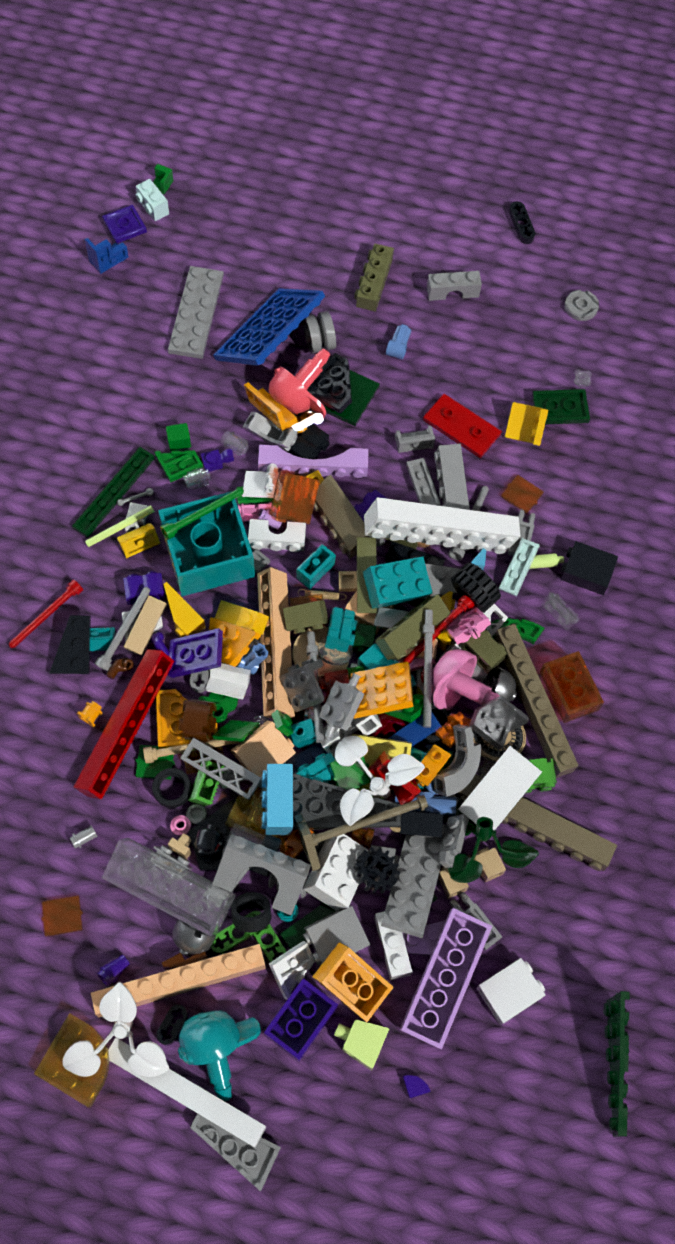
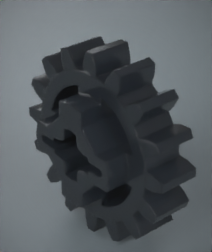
M371 847L368 852L364 850L356 859L357 863L353 869L358 871L354 876L360 877L358 884L364 883V890L370 887L372 888V893L375 894L379 889V892L382 894L386 889L388 891L391 890L393 885L397 883V877L400 875V872L396 869L399 867V864L393 863L395 856L389 857L388 850L382 853L380 847L377 851Z

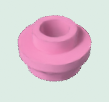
M183 815L174 817L170 824L171 831L177 836H182L183 833L187 834L191 829L190 820ZM183 822L184 827L178 828L177 824Z

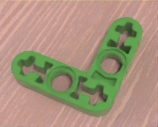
M253 911L244 917H254L262 912ZM232 924L217 933L211 945L214 953L222 955L254 936L269 962L273 961L275 955L272 950L269 953L267 950L272 949L276 944L279 945V947H275L279 955L286 952L270 924L258 932H244L241 938H235L232 935L233 929L236 928ZM229 933L233 943L230 944L228 940L224 943L223 949H220V947L215 948L216 940L224 941L227 939L225 934ZM264 934H271L273 936V942L270 945L262 943L261 938Z

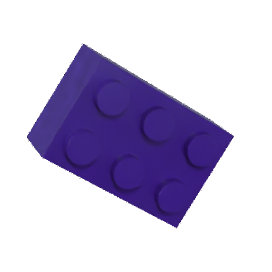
M303 978L264 1031V1036L296 1061L300 1062L338 1008V1004Z

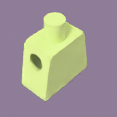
M355 1020L352 1028L339 1023L334 1036L346 1041L342 1051L372 1071L389 1028Z

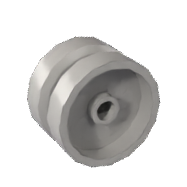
M329 311L319 312L317 319L313 314L303 319L305 340L311 354L318 353L322 346L327 351L336 348L335 329Z

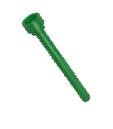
M238 488L174 524L166 523L160 526L164 537L167 540L175 537L179 529L243 495L244 490Z

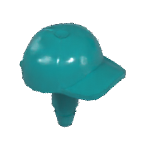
M223 1010L199 1013L185 1021L180 1031L179 1057L189 1065L206 1064L210 1083L214 1084V1090L218 1098L224 1102L229 1101L232 1098V1086L230 1083L232 1075L227 1056L236 1048L256 1039L261 1033L260 1024L253 1017L236 1023L233 1017Z

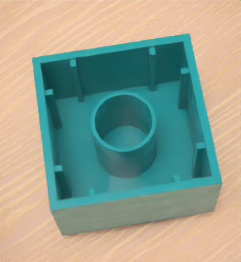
M230 492L158 510L161 526L166 523L174 524ZM235 499L179 529L175 537L169 540L164 537L181 597L255 577L254 556Z

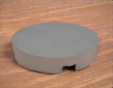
M576 290L567 296L564 304L565 311L575 320L587 321L597 314L599 301L589 291Z

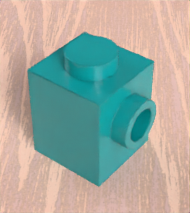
M311 718L291 725L294 733L288 737L297 748L301 749L318 743L315 736V724Z

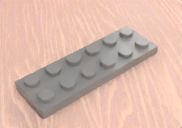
M190 266L169 343L168 354L203 359L224 271Z
M442 824V837L406 834L398 862L399 867L396 869L400 872V875L397 877V883L391 888L381 924L382 927L423 938L441 863L438 862L439 850L446 827L445 824Z

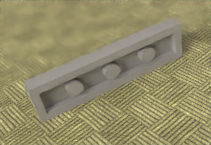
M195 738L191 740L180 758L248 800L251 799L257 787L260 789L262 787L261 777ZM195 749L200 752L201 759L192 761L187 757ZM209 760L217 762L218 769L208 771L205 762ZM227 770L234 772L235 779L225 781L222 772ZM247 780L253 785L248 793H245L240 789L239 782Z

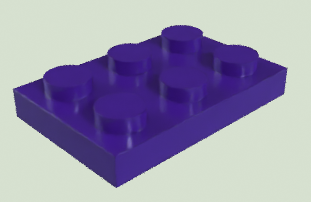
M218 628L170 640L169 657L174 660L168 676L174 678L221 667L223 631Z

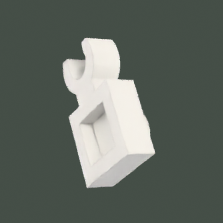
M130 502L126 518L149 506ZM147 516L125 528L126 533L132 528H139V524L145 525Z

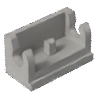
M427 426L428 429L424 431L403 434L400 433V430H396L395 441L398 453L433 448L435 436L432 426Z

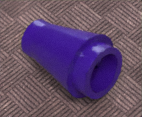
M121 955L102 966L97 975L106 986L114 985L130 963L124 955Z

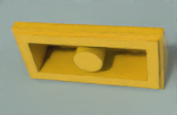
M151 523L117 537L126 559L160 544L156 530Z

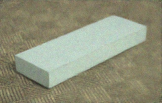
M521 538L499 586V590L517 597L540 547L539 544Z

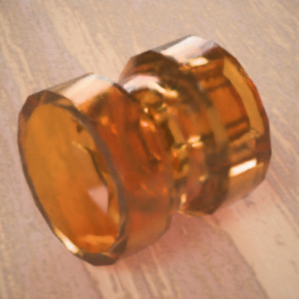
M359 828L354 830L351 839L363 845L364 848L370 849L375 829Z

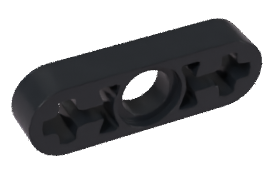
M515 201L510 205V217L520 241L524 244H531L534 241L535 230L524 204ZM520 220L525 221L526 224H525V225H521V224L518 223V221H520Z

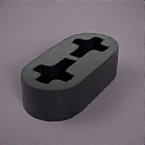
M174 1005L169 1009L157 1031V1039L162 1045L170 1046L176 1041L188 1018V1012L185 1007ZM182 1010L183 1019L178 1018L176 1023L172 1024L175 1018L173 1012ZM172 1026L173 1028L170 1032L172 1035L171 1040L167 1038L163 1041L161 1033L163 1031L167 1032L169 1027Z

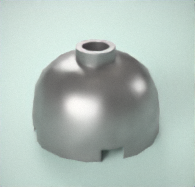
M500 667L494 668L490 672L493 676L490 680L486 678L484 684L489 686L492 692L499 694L509 702L513 701L517 695L515 679L508 671Z
M182 916L178 918L173 929V940L175 945L180 948L179 952L190 957L191 954L195 955L208 951L215 940V931L201 922L198 924L192 923L193 919Z

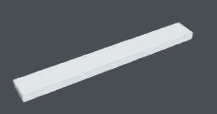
M118 1038L114 1039L104 1058L256 1148L266 1129L265 1125L170 1069L155 1077L137 1075L128 1065V1060L133 1055L130 1045Z

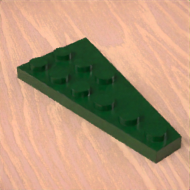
M620 991L606 1000L607 1003H604V1016L607 1017L608 1025L605 1026V1038L609 1041V1048L606 1049V1060L610 1062L607 1082L608 1085H611L608 1105L609 1108H612L609 1127L610 1131L613 1132V1137L627 1136L628 1108L627 1104L623 1103V1098H626L628 1093V1084L624 1080V1074L628 1072L629 1034L625 1031V1026H627L629 1021V1011L625 1008V1000H630V992Z

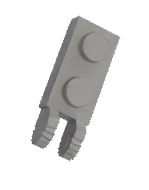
M520 509L518 517L521 537L509 548L507 555L514 556L521 538L531 541L535 513L529 515L528 523L523 522L525 513L524 510Z
M462 892L459 896L469 909L464 912L455 900L449 903L452 908L492 926L483 948L486 951L500 940L502 936L478 905L474 904L465 892Z

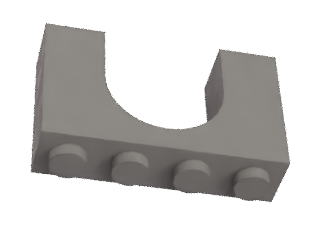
M231 834L212 885L232 892L238 875L242 870L248 867L265 868L276 877L279 884L272 908L292 915L311 865L302 860L287 856L282 852L274 851L261 844H256L243 837Z

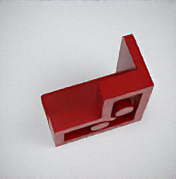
M384 751L368 769L376 777L385 780V774L389 772L388 763L393 758ZM415 778L401 786H389L395 792L400 805L411 802L421 792Z

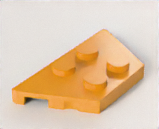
M212 617L209 621V630L219 628L223 631L221 662L236 667L242 657L250 650L249 644L253 639L258 640L261 636L257 632Z

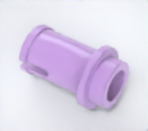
M263 509L258 517L259 520H269V525L276 530L279 529L283 522V519L269 513L268 509Z

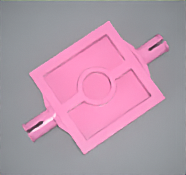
M475 606L469 612L460 614L445 631L458 645L468 641L471 636L478 639L477 636L480 637V632L486 630L487 626L491 625L488 617Z

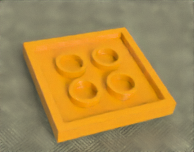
M408 662L355 672V674L361 676L356 688L364 693V697L354 715V719L414 707Z

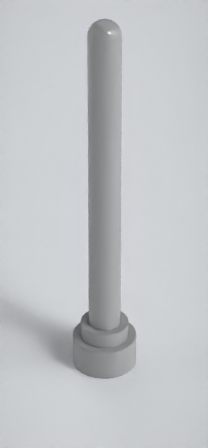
M487 486L481 488L472 510L480 511L489 490ZM451 547L449 551V556L457 561H461L465 554L464 549L460 547Z
M148 587L143 588L105 654L98 657L94 664L99 668L108 671L111 667V657L150 593Z

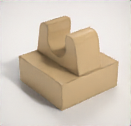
M184 833L178 841L172 837L168 847L179 856L188 859L191 854L188 847L191 843V837Z

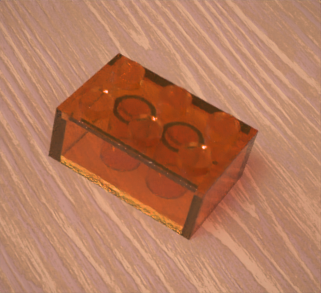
M579 651L543 664L540 674L563 723L600 710L604 701Z

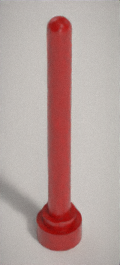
M74 579L69 582L66 591L9 642V647L15 648L71 596H78L83 591L80 584Z
M463 595L458 600L457 607L435 628L432 642L462 612H469L475 606L468 596ZM425 638L403 659V662L410 664L424 650Z

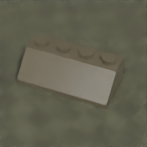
M329 475L312 492L310 504L312 509L319 513L322 524L324 526L327 525L330 529L331 537L338 541L341 552L350 559L357 555V537L370 536L365 535L363 520L332 475Z

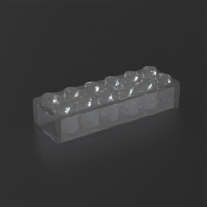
M130 838L118 841L102 876V879L210 937L219 933L236 894L212 885V881Z

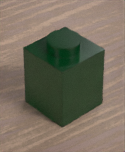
M357 623L352 652L362 655L373 645L376 632L375 626Z

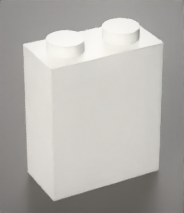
M522 958L476 988L500 1026L546 996L543 984L539 980H535L532 975L533 970L527 961L524 962Z

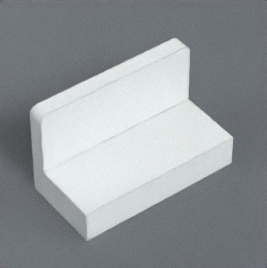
M221 663V667L210 669V678L206 691L243 700L249 686L251 670Z

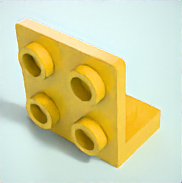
M513 402L505 437L540 446L548 409Z

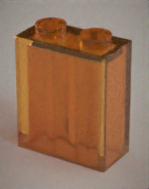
M279 471L269 515L274 516L275 520L286 523L287 519L292 522L310 524L320 481Z

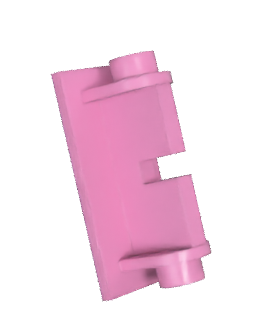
M275 503L238 505L242 522H250V519L259 520L258 517L263 509H268L269 513L276 516Z

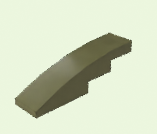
M357 537V613H377V608L372 609L363 575V571L367 568L377 565L376 538Z

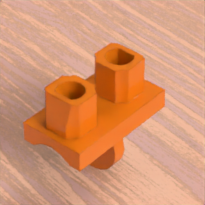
M462 712L450 714L447 717L448 721L436 730V736L441 738L442 743L449 748L455 745L453 726L458 724L470 725L471 719L464 716Z

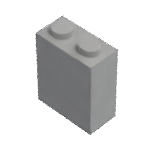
M349 905V908L338 910L304 927L306 932L303 934L308 946L312 945L315 951L312 955L317 965H322L339 942L349 947L354 953L370 945L351 905Z

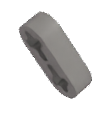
M210 670L191 674L190 686L194 692L202 693L206 690ZM198 677H201L202 683H204L200 684V687L196 686Z

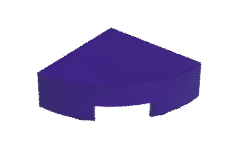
M413 1075L403 1076L409 1099L431 1092L429 1086L421 1078Z

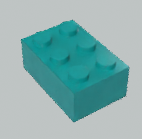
M424 557L370 566L363 571L372 609L425 599L433 594Z

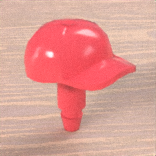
M321 349L312 360L308 359L295 376L283 367L276 368L274 370V377L269 383L271 397L294 415L305 413L311 409L315 413L322 414L324 419L326 416L325 407L307 389L323 371L322 367L326 365L331 354L326 349Z

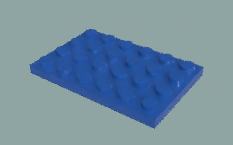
M278 288L213 354L216 361L256 366L263 364L269 354L273 353L277 349L276 347L285 341L293 330L298 328L299 323L307 318L315 307L320 305L325 297L323 291Z

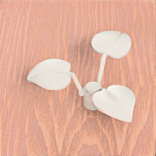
M347 736L341 739L335 750L336 761L339 765L345 767L351 766L358 761L371 779L370 789L372 790L362 789L359 791L357 789H350L343 795L340 802V810L345 822L352 826L356 821L365 817L374 806L373 797L382 800L388 798L391 793L390 785L401 786L410 782L425 769V766L411 755L400 754L388 763L389 772L385 774V780L380 777L374 778L360 759L368 752L366 742L358 736Z
M118 982L104 995L99 1006L101 1015L107 1021H115L110 1034L96 1050H94L91 1042L79 1041L69 1047L63 1057V1066L66 1070L78 1076L88 1077L98 1071L101 1059L97 1054L113 1036L119 1039L128 1037L130 1050L133 1053L128 1060V1065L134 1073L143 1077H155L169 1069L165 1053L158 1044L151 1041L142 1042L135 1049L132 1037L133 1032L130 1030L137 1013V1006L132 994L121 982Z

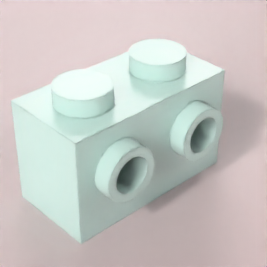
M151 179L136 185V199L154 221L169 215L168 200Z

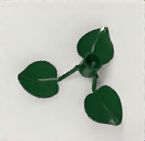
M460 803L456 805L455 816L463 814L459 810V807L462 805ZM480 817L476 824L469 819L465 836L473 833L477 837L472 856L469 858L465 854L455 855L452 868H447L450 878L456 882L469 883L477 880L483 871V865L474 860L480 841L486 842L492 836L498 851L503 853V862L513 868H523L529 865L539 855V851L515 840L505 841L501 848L496 836V830H493V821L490 818Z

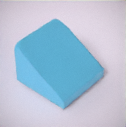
M482 549L471 562L484 570L486 549Z

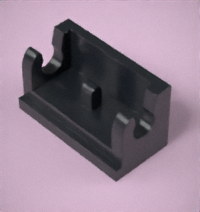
M418 811L401 814L400 834L442 837L443 814Z

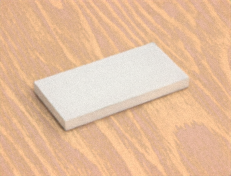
M509 746L459 807V810L475 824L480 817L490 818L493 821V830H496L542 771Z

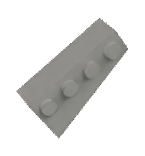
M461 443L440 445L437 451L434 452L437 480L440 486L439 496L442 498L443 503L441 506L470 510Z

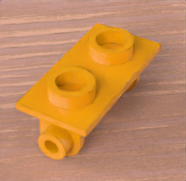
M434 744L421 761L425 769L415 777L418 780L417 784L421 787L424 785L428 787L451 754Z

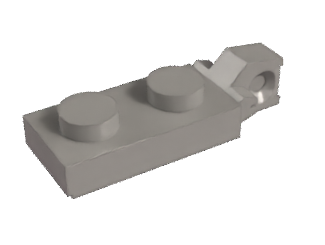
M465 814L448 817L438 861L445 869L452 868L455 855L461 853L469 821Z

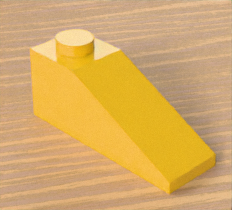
M165 582L164 589L175 625V633L179 637L200 633L206 628L204 619Z
M221 600L215 618L263 635L269 616Z

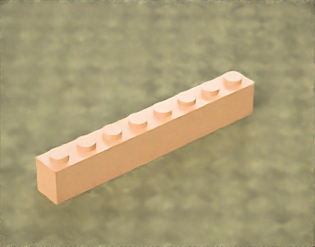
M270 567L257 573L259 613L269 616L264 633L260 636V643L265 645L268 651L267 658L261 662L263 712L265 718L273 720L271 714L276 710H279L284 715L287 714L290 718L295 717V713L279 677L289 672L287 668L292 666L290 631L286 629L283 608L289 607L287 573Z
M260 944L122 984L132 994L136 1006H141L264 970L266 967ZM114 986L91 992L95 1015L98 1018L103 1017L99 1009L100 1002L104 995Z

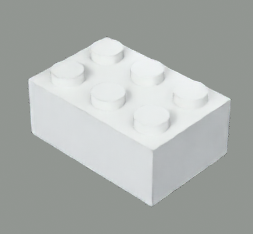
M345 834L325 840L318 855L321 869L311 870L303 890L336 911L349 908L360 881V877L354 876L358 870L353 869V867L357 863L356 859L364 850L367 852L368 850Z

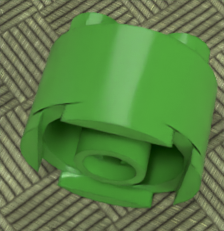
M547 758L528 760L541 770L542 773L525 794L531 793L532 790L537 788L540 789V792L552 790L557 784L553 759H550L548 762Z

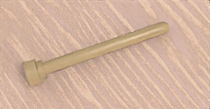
M214 739L210 740V742L202 743L209 746L210 748H215L220 746L237 744L239 742ZM189 744L162 749L152 748V746L143 748L146 764L153 763L154 760H158V757L184 753Z

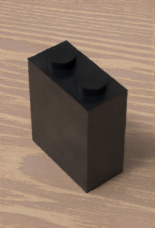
M575 541L574 546H569L566 557L569 558L568 562H563L560 570L563 573L561 580L604 596L618 556Z

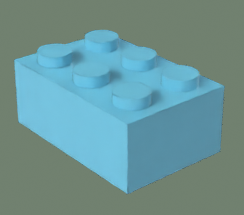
M267 764V769L263 770L262 788H266V791L262 793V808H266V812L262 813V829H266V835H291L293 829V764Z

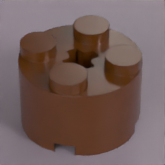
M184 700L183 719L179 720L178 727L179 731H183L182 736L185 740L195 738L198 741L210 742L216 727L217 718L213 716V711L217 712L215 702Z

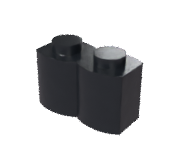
M314 424L309 425L307 430L291 446L290 454L306 459H317L318 454L322 450L325 451L330 444L329 434Z

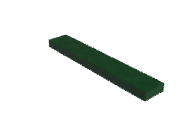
M139 447L76 520L72 528L88 538L115 507L117 500L126 494L153 462L155 456Z

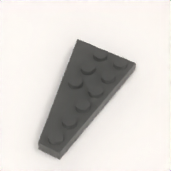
M293 773L292 830H298L294 815L302 813L309 830L333 829L347 824L341 814L340 802L343 795L349 790ZM373 798L374 806L365 817L400 805L379 798ZM401 814L362 828L401 827Z

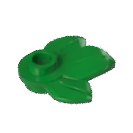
M212 692L209 697H199L200 701L215 702L217 712L222 713L220 716H215L213 711L214 718H217L216 723L225 721L228 713L234 711L238 703L237 698Z

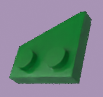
M195 450L184 452L172 451V453L155 452V456L170 483L203 468V464Z

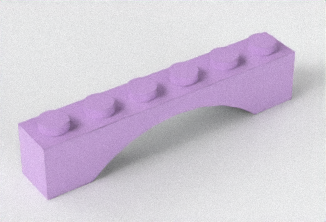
M259 445L258 471L267 472V467L274 463L278 467V472H282V475L299 474L307 476L318 470L322 477L332 475L362 478L367 477L368 449L350 448L334 457L306 459L294 456L277 445Z

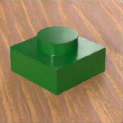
M279 710L271 714L277 730L287 737L294 733L291 726L293 724L292 720L287 714L284 715Z

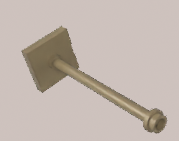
M418 795L415 801L362 818L352 826L345 824L316 835L314 833L311 834L302 813L294 815L303 850L312 870L321 869L315 849L319 842L418 808L423 811L428 807L425 796Z

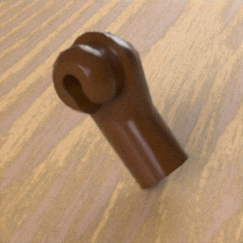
M129 658L117 659L105 675L114 680L118 672L130 670L134 663Z

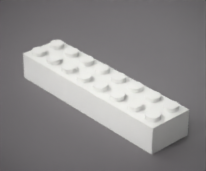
M377 497L364 515L366 536L389 538L393 541L421 542L427 545L436 544L443 545L444 547H460L464 550L476 549L481 551L486 549V551L502 554L521 537L519 517Z

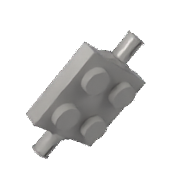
M353 673L348 684L335 681L319 715L320 718L326 720L327 724H329L324 736L331 739L336 728L348 730L364 697V693L356 688L361 676Z

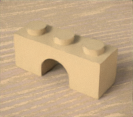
M486 847L477 852L478 855H476L474 860L483 865L481 876L484 882H488L505 873L506 868L496 848L489 850ZM444 866L440 868L441 871L439 872L438 879L448 899L467 891L468 883L454 881L450 878L447 868L445 869Z

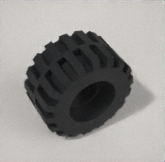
M471 562L465 564L451 577L452 585L461 597L463 595L468 596L482 613H485L501 598L500 591L494 581L480 567Z

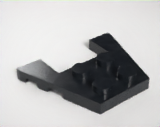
M238 795L189 830L200 871L218 870L231 836L227 820L247 814L241 795ZM208 824L219 827V832L224 834L221 850L213 856L197 852L198 848L194 845L198 830L202 827L207 828Z

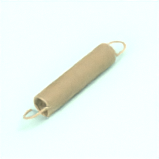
M305 590V598L314 597L316 599L339 601L340 592Z

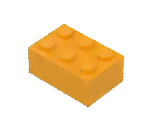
M340 942L312 976L365 1022L369 1021L393 989L390 983L349 947Z

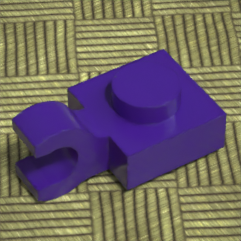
M226 449L221 454H219V450L201 454L205 472L222 469V463L234 461L232 449Z

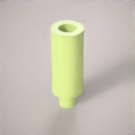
M556 553L535 555L529 569L557 567L558 564L564 562V556H557Z

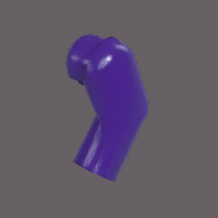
M161 632L153 633L150 640L155 649L162 650L169 656V651L163 643L164 635Z

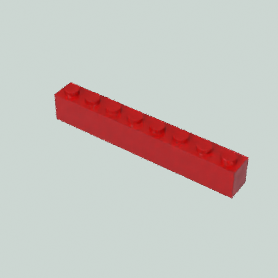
M147 649L79 775L74 788L85 796L102 800L174 663V660L162 650Z

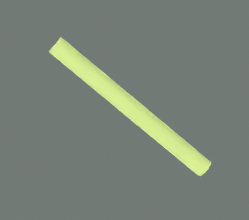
M150 505L85 542L88 547H91L155 511Z

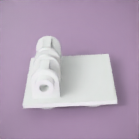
M270 464L267 467V472L246 471L242 497L279 498L282 472H278L276 464Z

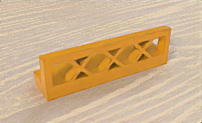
M249 382L244 384L249 402L279 429L284 431L298 423L296 416L283 405L276 402L265 389L257 390Z

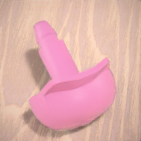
M454 649L447 651L432 669V699L436 708L451 710L460 701L462 696L480 705H484L500 696L492 692L489 686L472 678L477 664L476 655L466 650Z

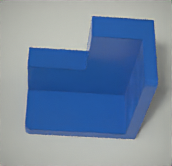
M88 238L84 239L89 261L100 274L129 258L127 246L123 242L119 245L118 243L111 245L106 239L94 245Z

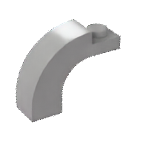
M251 412L243 425V428L271 445H277L285 451H289L297 439V431L292 428L282 431L273 422L257 412Z
M461 724L453 726L456 745L455 757L452 763L446 769L439 771L433 779L435 793L446 797L463 790L475 776L481 758V744L473 742L474 734L470 726Z

